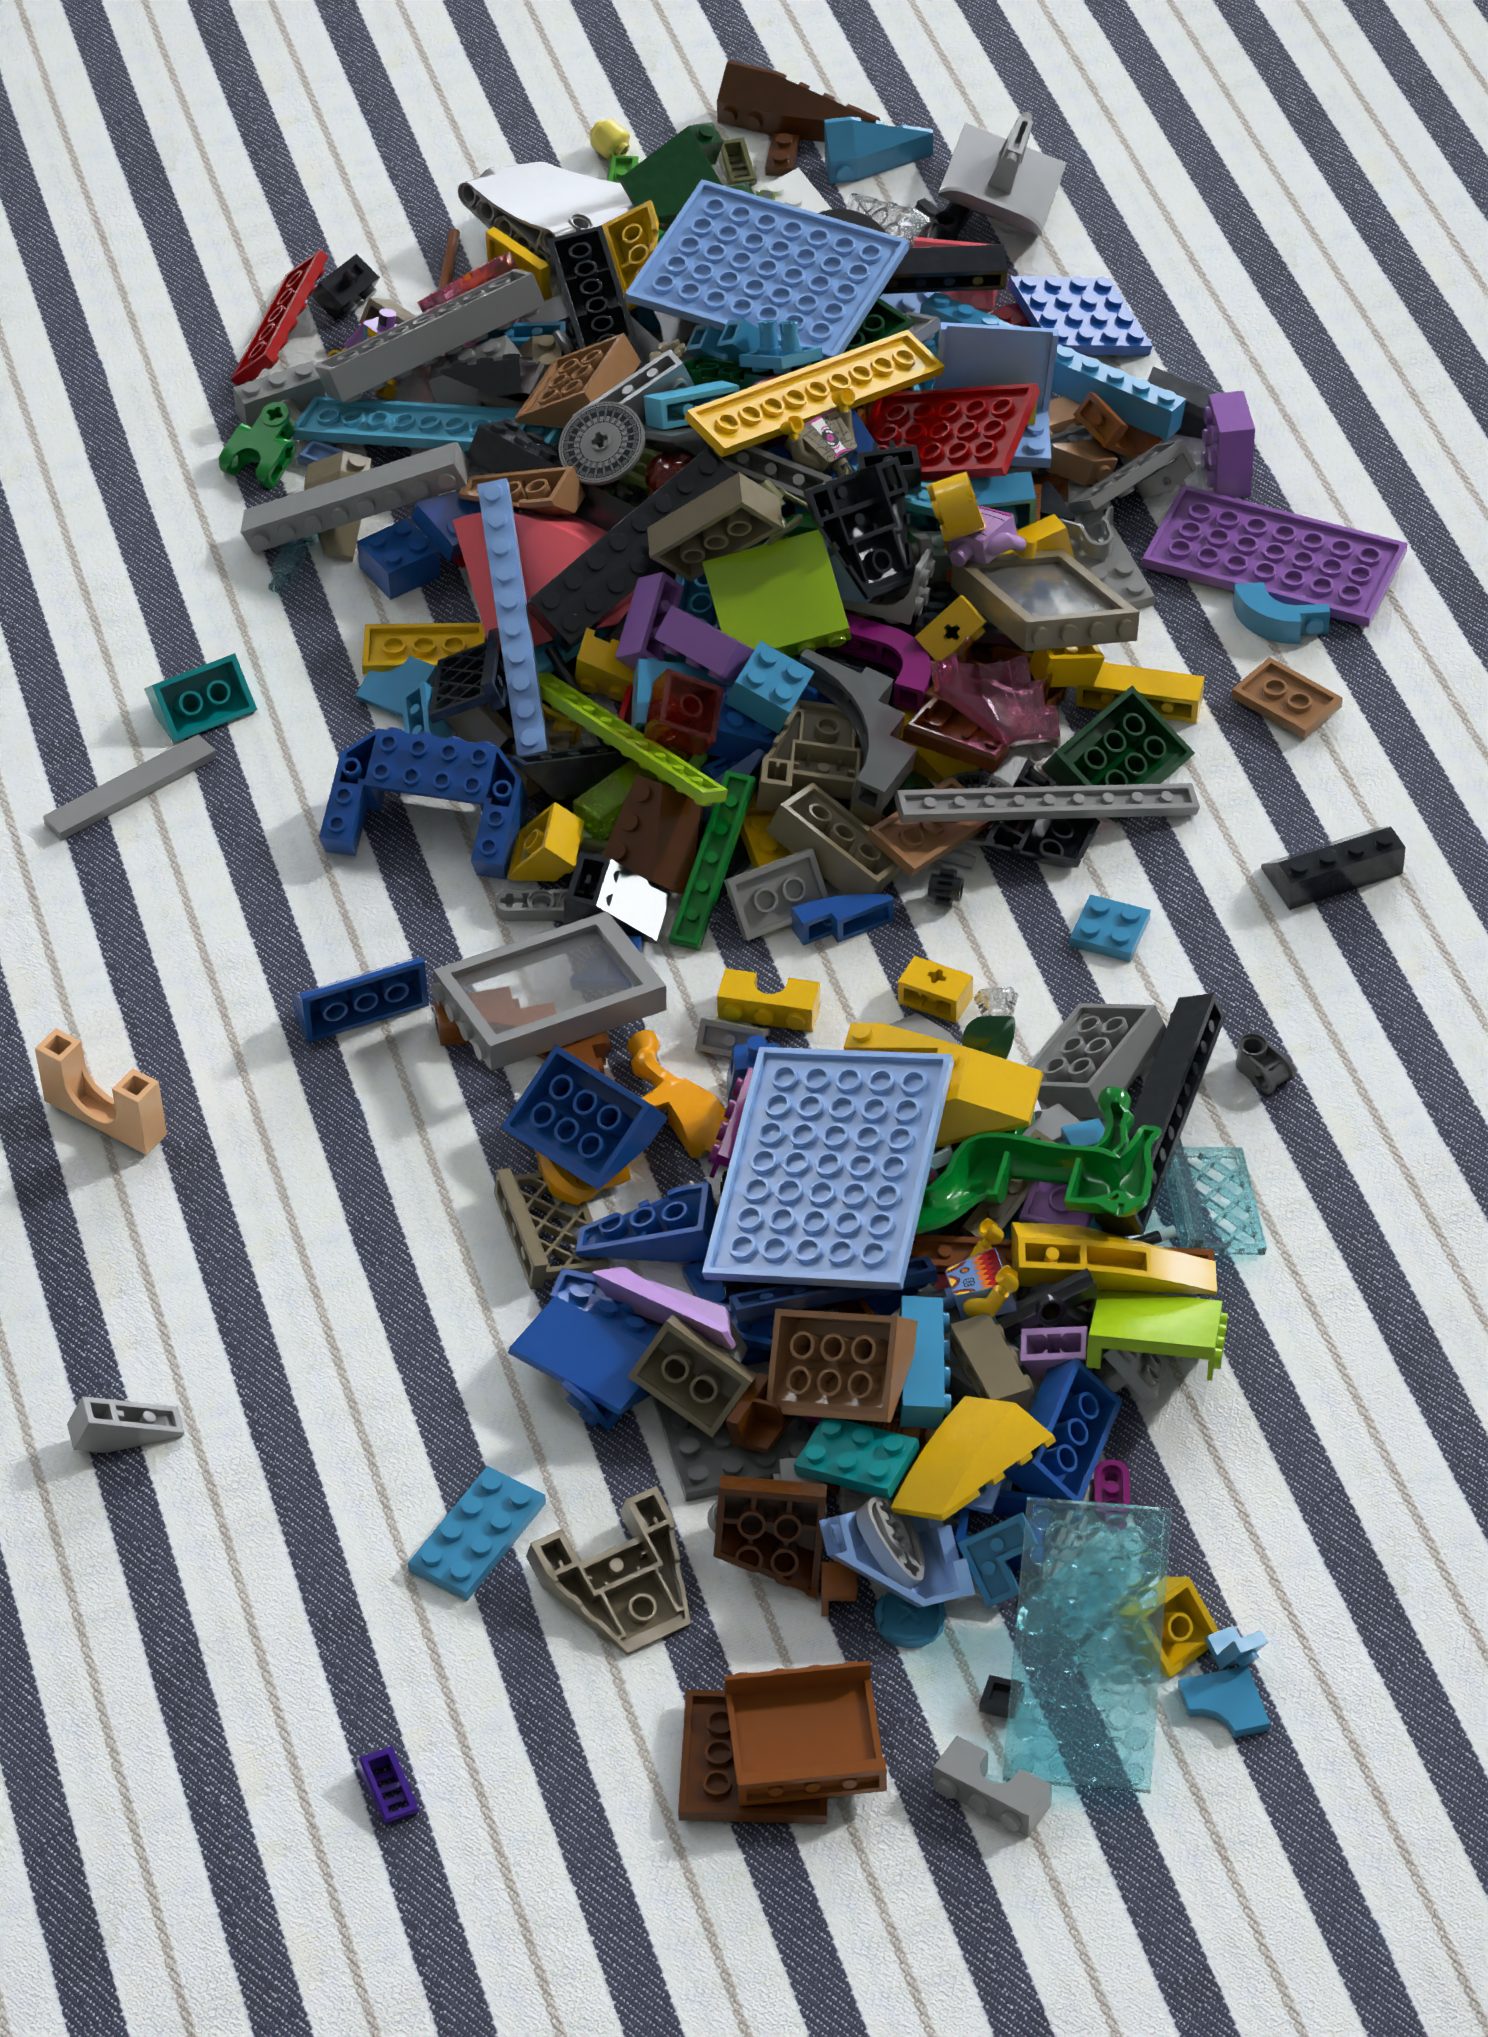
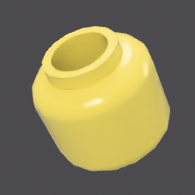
M600 120L592 127L589 133L591 137L590 145L605 159L611 160L612 155L625 156L629 151L630 134L615 120Z

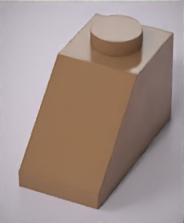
M1097 439L1052 444L1050 468L1044 469L1052 474H1058L1063 478L1089 486L1095 485L1112 474L1118 459L1109 449L1104 448Z

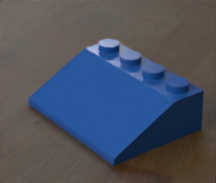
M555 1045L501 1128L587 1184L600 1190L651 1144L668 1117L649 1102Z
M574 1284L554 1296L509 1347L508 1354L560 1383L567 1380L589 1399L620 1415L652 1395L627 1376L657 1335L659 1329L646 1323L644 1319L633 1316L618 1308L615 1303L596 1296L587 1288Z

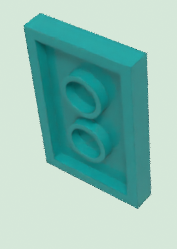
M822 1418L793 1466L797 1475L890 1499L920 1450V1445L917 1438L843 1419Z

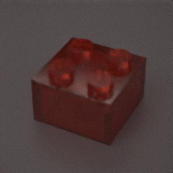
M667 668L652 682L644 738L701 756L716 743L724 687Z

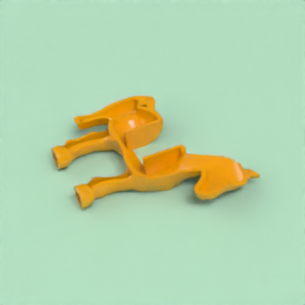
M645 1029L636 1032L627 1044V1049L633 1057L631 1060L632 1072L635 1076L646 1080L655 1087V1089L643 1096L642 1099L652 1104L659 1111L667 1109L668 1123L691 1158L701 1157L704 1150L711 1152L714 1143L721 1145V1141L716 1140V1136L722 1120L729 1122V1119L724 1118L726 1108L723 1103L704 1088L687 1079L674 1076L659 1065L656 1055L661 1045L654 1031ZM535 1150L538 1159V1169L543 1175V1181L548 1185L550 1193L554 1197L562 1199L563 1202L580 1205L583 1201L587 1203L604 1188L620 1185L631 1180L627 1165L600 1190H597Z

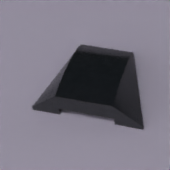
M1027 758L1013 787L1054 786L1056 782L1051 777L1045 779L1033 768L1035 763ZM1097 818L995 820L983 845L992 846L1012 855L1047 865L1076 868L1079 866L1100 821Z

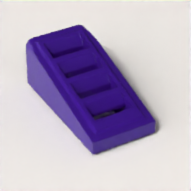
M393 1746L358 1758L357 1769L384 1825L419 1813V1807ZM384 1767L389 1769V1771L376 1776L372 1773ZM391 1778H393L395 1781L394 1783H391L380 1788L377 1785V1783L383 1782ZM398 1789L401 1793L385 1800L382 1796ZM405 1801L407 1807L389 1813L388 1806Z

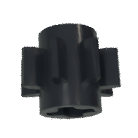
M940 868L939 874H931L928 897L936 898L935 905L952 907V901H961L964 878L956 877L957 870Z

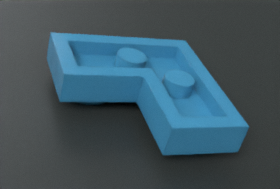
M1023 1512L957 1543L964 1559L967 1558L969 1570L987 1608L1021 1593L1007 1560L1038 1546Z

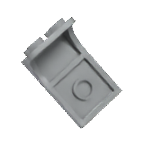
M925 550L916 565L913 582L875 596L867 603L841 599L843 608L852 610L858 615L867 617L872 615L883 618L887 623L911 625L915 616H920L923 606H926L928 603L930 588L926 586L929 577L932 578L936 565V560L931 559L933 550Z

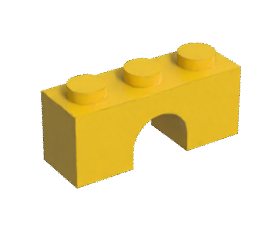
M725 968L717 994L718 1018L813 1032L821 1004L820 982L788 977L786 987L782 991L775 994H766L757 989V973Z

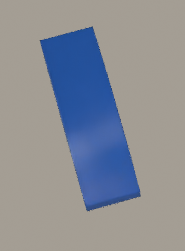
M850 894L810 901L791 908L792 930L803 946L830 935L839 943L893 922L894 898L891 895Z

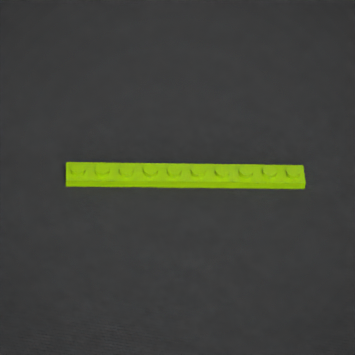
M538 673L541 699L549 703L551 708L561 711L568 716L569 720L585 727L587 732L596 734L603 739L605 744L614 746L621 751L623 756L632 758L639 763L641 768L650 770L657 775L658 779L668 782L675 787L676 791L692 798L694 803L701 806H711L712 803L726 801L728 789L551 673Z

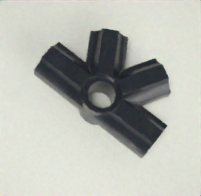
M923 198L918 200L911 209L912 218L903 219V238L909 240V244L914 243L915 237L957 241L958 233L973 215V210L950 202L945 210L942 211L931 201Z
M1086 1268L1053 1285L1047 1282L1036 1284L1029 1291L1028 1297L1015 1303L1017 1311L996 1315L995 1317L998 1324L1003 1328L1007 1341L1020 1335L1021 1329L1087 1326L1089 1335L1094 1313L1081 1305L1099 1297L1100 1292L1091 1273Z

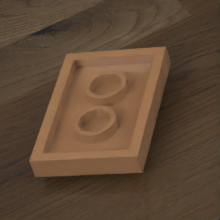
M1271 657L1266 659L1232 689L1231 697L1303 739H1306L1342 707L1343 701L1341 696Z

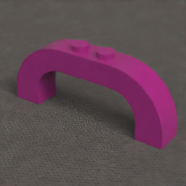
M845 613L852 639L847 640L838 647L826 646L823 648L879 663L894 670L898 677L894 684L893 705L917 712L923 705L925 693L931 686L932 666L926 649L913 636L900 629Z

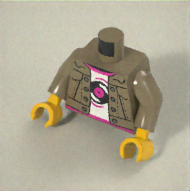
M846 388L843 392L835 391L833 393L832 401L835 405L839 406V410L835 408L830 409L805 424L800 416H790L788 421L781 424V432L784 435H789L783 446L791 453L793 462L823 474L834 471L838 477L842 475L845 466L849 469V473L856 471L849 463V459L857 450L852 424L851 409H848V405L853 404L856 398L853 389Z

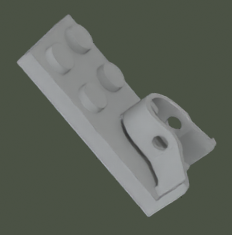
M1183 440L1159 443L1067 502L1066 505L1072 513L1083 512L1086 515L1094 510L1096 513H1099L1111 506L1110 500L1116 496L1122 498L1134 491L1133 485L1136 486L1143 499L1171 491L1177 484L1196 470V464Z
M1113 506L1107 508L1104 517H1102V523L1083 527L1081 523L1059 519L1067 527L1075 560L1135 609L1155 605L1153 591L1113 525Z

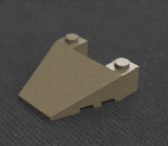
M799 699L786 720L782 732L779 736L777 735L768 754L766 753L762 760L757 785L756 809L777 811L780 804L790 798L791 791L799 792L813 782L830 797L850 800L849 812L864 824L874 826L881 822L883 811L879 815L851 802L856 779L864 767L863 750L856 731L848 718L836 705Z
M657 1485L626 1499L620 1515L632 1539L580 1562L563 1529H560L530 1543L526 1555L541 1587L626 1655L682 1630L691 1624L684 1580H682L679 1563V1549L677 1548L674 1534L673 1515Z

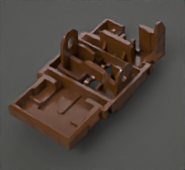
M968 636L962 643L956 660L925 693L923 705L903 729L902 740L994 773L1006 760L1010 750H1013L1019 744L1025 745L1031 742L1039 730L1042 729L1044 722L1061 704V701L1066 698L1068 687H1050L1053 677L1052 673H1048L1038 686L1028 668L1033 654L1027 653L1023 649H1016V646L979 643L972 650L974 639ZM998 704V705H1000V706H1002V707H1004V708L1001 709V708L995 707V705Z

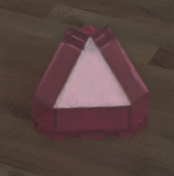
M950 654L942 660L929 661L934 692L1006 747L1051 742L1060 737L1056 705L1045 706L1041 680L1031 681L1027 655L1014 657L1007 662L980 665L958 663L956 654Z

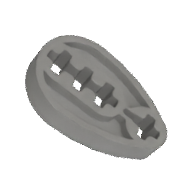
M880 1496L872 1497L857 1511L856 1520L858 1528L872 1555L891 1580L911 1590L923 1580L925 1571L924 1553L916 1528L907 1515L892 1512V1501Z

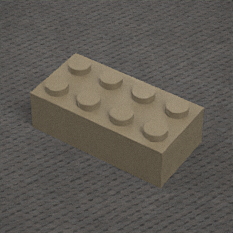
M737 473L647 527L650 558L692 582L705 574L703 561L746 550L783 528L780 498L743 474Z

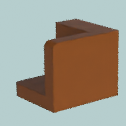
M822 1562L821 1612L822 1617H829V1601H856L858 1595V1573L839 1562Z

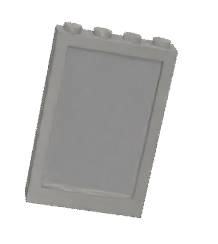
M608 911L433 969L434 983L431 984V992L434 1000L437 1003L441 1002L448 1019L451 1022L455 1021L465 1041L469 1040L477 1058L483 1060L491 1071L550 1051L555 1045L561 1047L667 1010L665 983Z

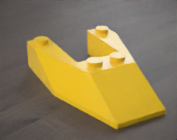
M884 1023L850 1024L844 1050L952 1054L954 1066L935 1148L962 1142L979 1133H1001L1030 1126L1043 1078L1041 1070Z

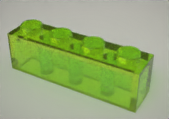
M663 737L656 742L687 763L689 762L688 754ZM632 759L574 800V815L585 821L583 830L601 842L611 835L636 774L674 789L675 787L666 781L658 779L657 775L650 770L641 768L639 763Z

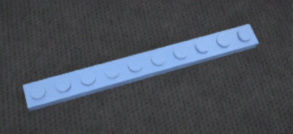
M507 478L477 484L515 744L517 755L521 756L549 752L510 487Z

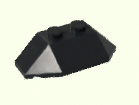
M611 745L511 756V763L540 790L556 800L568 799L569 795L573 794L593 796L597 794V791L609 790L634 761L630 757L623 756L620 750Z

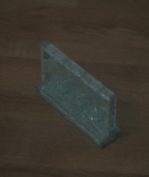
M1179 1139L1166 1173L1165 1181L1180 1247L1214 1249V1255H1265L1267 1246L1243 1147H1183L1181 1139ZM1188 1158H1198L1206 1165L1199 1170L1188 1162ZM1221 1159H1235L1237 1166L1231 1170L1219 1161ZM1213 1168L1225 1177L1220 1182H1217L1206 1173ZM1199 1180L1212 1190L1205 1195L1196 1189L1194 1184ZM1232 1181L1241 1187L1243 1191L1237 1195L1225 1186ZM1218 1193L1231 1203L1224 1208L1212 1200V1198ZM1204 1205L1218 1214L1213 1220L1200 1213V1209ZM1238 1206L1247 1212L1249 1217L1242 1220L1231 1211ZM1223 1218L1237 1227L1232 1233L1218 1225ZM1211 1231L1222 1238L1223 1241L1221 1243H1207L1205 1235ZM1245 1232L1255 1239V1243H1245L1237 1238V1236Z

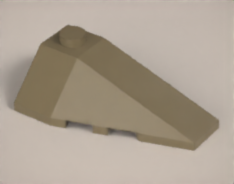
M342 451L310 463L306 468L304 490L369 470L372 458ZM361 520L317 533L323 554L352 562Z

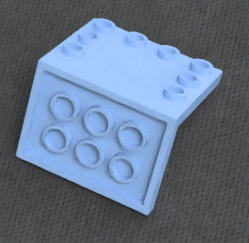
M941 322L936 358L945 368L942 375L934 378L933 389L1037 383L1040 394L1037 400L1035 425L1027 424L1010 466L1050 468L1049 404L1059 339L1058 329Z

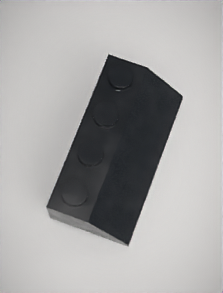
M1391 826L1373 828L1261 864V869L1288 909L1292 910L1403 874L1406 847Z

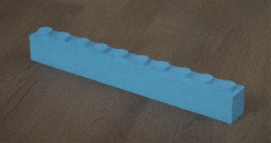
M937 292L926 299L920 308V314L939 317L941 322L1017 326ZM940 330L934 333L935 336L932 340L938 342ZM1059 344L1057 346L1051 391L1078 403H1082L1088 393L1093 392L1123 422L1164 440H1168L1181 428L1186 402L1185 398L1176 395L1170 390H1164L1150 384L1147 380L1129 375L1121 369L1103 364L1095 358L1075 352L1072 348Z

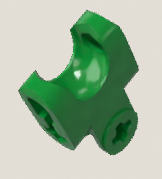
M271 402L262 409L253 426L241 423L219 456L220 470L230 475H237L245 465L256 462L259 463L256 469V477L260 486L268 489L274 488L295 454L296 446L290 438L294 435L296 426L290 417L288 407L282 402Z

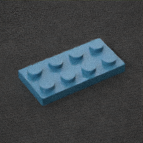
M487 1466L408 1562L409 1572L468 1601L545 1506L546 1495Z

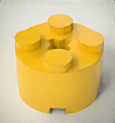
M967 472L926 485L935 517L940 523V530L945 542L986 528Z

